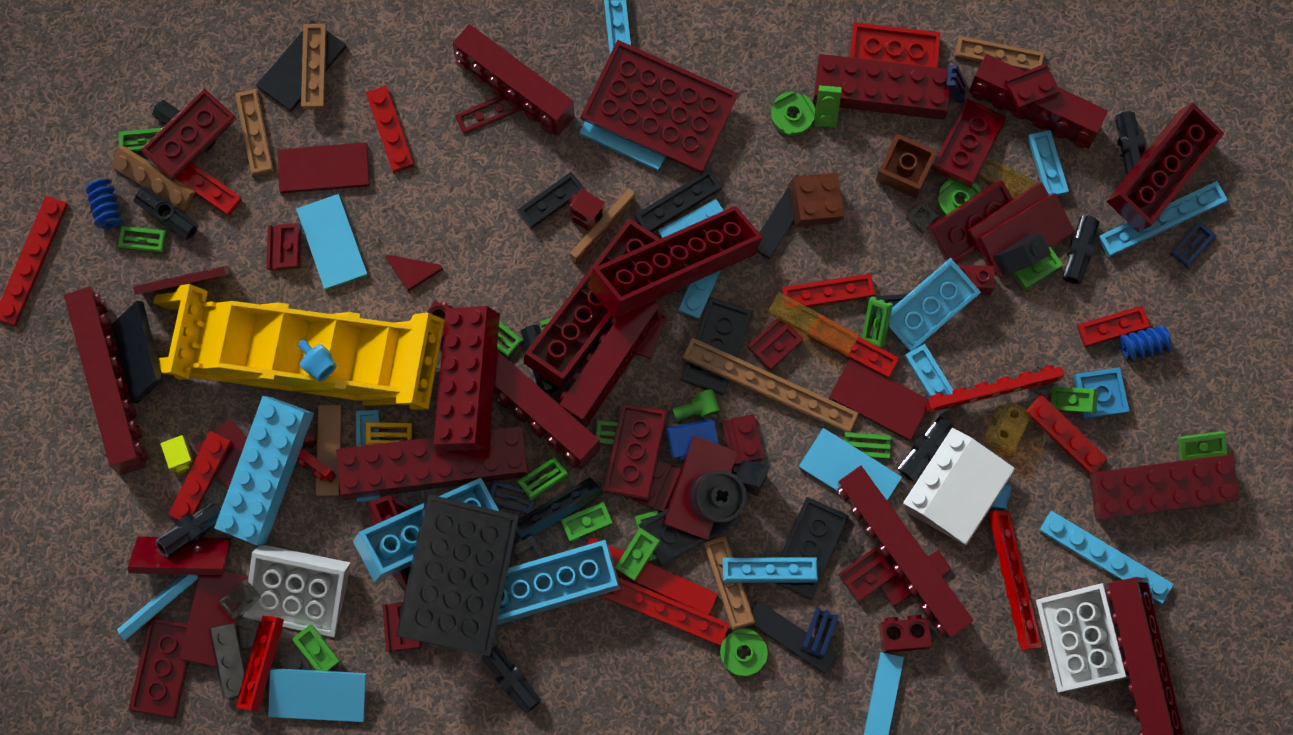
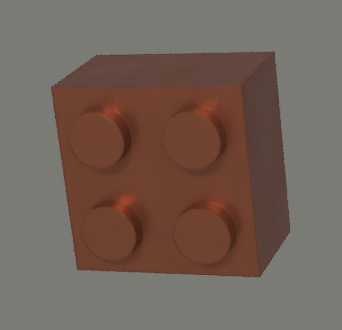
M896 133L880 167L876 181L917 198L938 151Z
M838 173L794 176L789 182L788 186L795 227L838 223L844 217Z

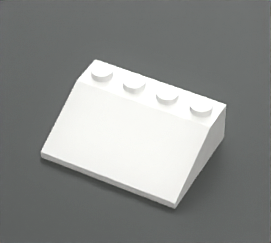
M952 428L908 494L903 505L906 512L911 516L967 545L1015 471V468L973 438Z
M259 545L252 552L243 619L261 622L262 615L279 617L284 619L282 627L302 631L308 625L313 624L320 635L335 637L348 584L351 563L267 545Z
M1101 583L1036 600L1058 692L1130 678L1129 674L1125 672L1123 660L1126 658L1124 650L1120 649L1118 643L1120 632L1118 626L1116 627L1113 621L1112 614L1115 611L1113 603H1110L1107 596L1108 584Z

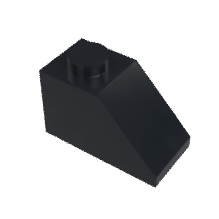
M1029 233L994 255V258L1003 275L1006 276L1033 266L1052 253L1042 234Z
M743 460L740 466L736 464L732 473L743 482L747 492L758 496L770 467Z

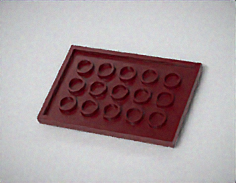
M617 40L580 119L702 174L739 93Z

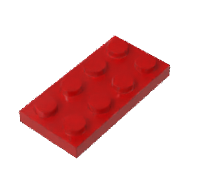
M853 22L849 57L937 68L941 32Z

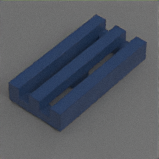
M949 65L947 86L957 103H965L963 95L966 93L964 87H966L967 83L958 65Z
M1199 221L1172 250L1170 255L1177 258V261L1183 263L1184 267L1188 268L1217 235ZM1200 228L1202 232L1199 234V236L1188 246V248L1182 254H1180L1178 251ZM1207 234L1209 238L1192 255V257L1189 260H1187L1185 258L1187 254Z
M496 480L493 481L490 491L492 499L495 495L528 505L529 508L493 499L496 506L523 514L533 511L536 499L529 501L496 491V488L500 487L525 495L522 488Z
M816 607L801 650L823 658L839 615H831L829 611L825 610L824 612L821 611L820 607ZM819 616L822 620L812 647H809L808 644ZM827 620H829L831 622L829 624L821 650L819 651L817 650V647L821 639Z

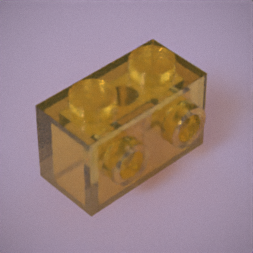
M1009 400L1004 406L999 405L994 417L998 418L995 426L990 424L984 436L988 438L985 445L1011 457L1030 420V417L1025 414L1027 409Z

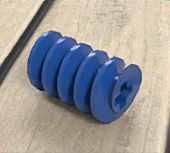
M110 179L95 180L89 183L85 189L88 194L87 198L90 202L92 216L95 219L94 224L96 227L103 229L115 228L124 223L123 219L118 218L122 215V212L116 210L120 205L118 202H114L118 197L116 194H111L115 191V187L108 186L112 183Z
M1156 326L1154 329L1140 330L1137 334L1132 332L1128 336H1120V347L1126 360L1130 356L1131 360L1135 362L1137 354L1143 360L1145 359V352L1148 353L1149 357H1153L1154 350L1157 351L1158 355H1162L1163 348H1165L1167 353L1171 352V337L1166 326Z

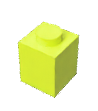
M183 435L160 443L168 467L173 473L182 474L190 470L194 459L187 439Z

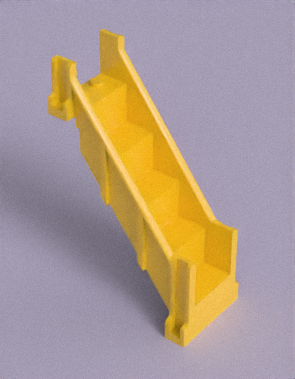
M191 284L180 285L176 292L157 294L154 297L153 304L169 310L179 309L169 356L158 358L162 375H173L179 380L191 377L350 399L352 401H362L365 406L409 404L410 409L413 410L429 409L445 322L444 319L433 314H414L410 321L393 323L360 318V313L353 312L326 314L289 309V304L286 303L259 305L237 301L206 302L208 291ZM301 340H306L312 349L322 344L331 353L337 367L325 380L317 381L300 366V362L305 356L298 346Z

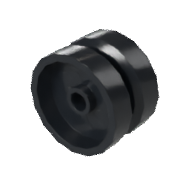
M728 471L707 472L700 475L692 483L689 491V503L693 512L702 520L707 522H728L735 519L743 511L746 504V489L743 482L733 473ZM716 493L719 494V500H718V501H717L716 498H715V497L718 496Z

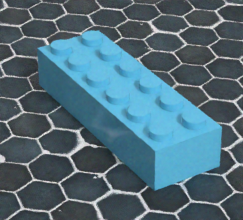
M262 396L214 527L215 529L254 545L267 543L314 413L274 397Z
M482 478L439 496L499 511ZM424 503L360 531L354 538L353 543L374 583L411 566Z
M606 540L508 568L496 625L621 589Z

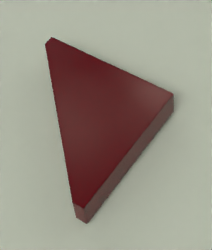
M392 255L385 256L407 291H410L443 270L440 264Z

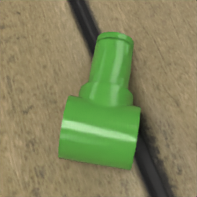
M712 389L696 394L691 403L673 409L677 422L695 415L705 419L707 415H717L721 412Z

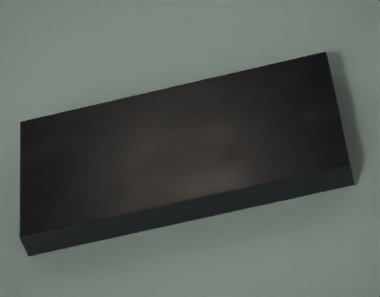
M311 20L309 24H317V23L314 22L313 20ZM303 31L256 84L257 88L290 112L301 101ZM328 31L326 36V71L347 47L344 42Z
M710 297L695 339L738 357L753 311ZM689 362L686 363L681 378L682 382L706 390L712 389L715 393L723 396L729 380Z
M135 301L112 324L131 403H139L163 381L143 301Z
M806 497L779 558H817L818 580L817 582L774 584L812 600L849 515Z
M668 509L638 526L661 540L653 554L657 557L660 566H663L737 525L742 520L738 515L735 519L728 522H714L708 540L664 525Z

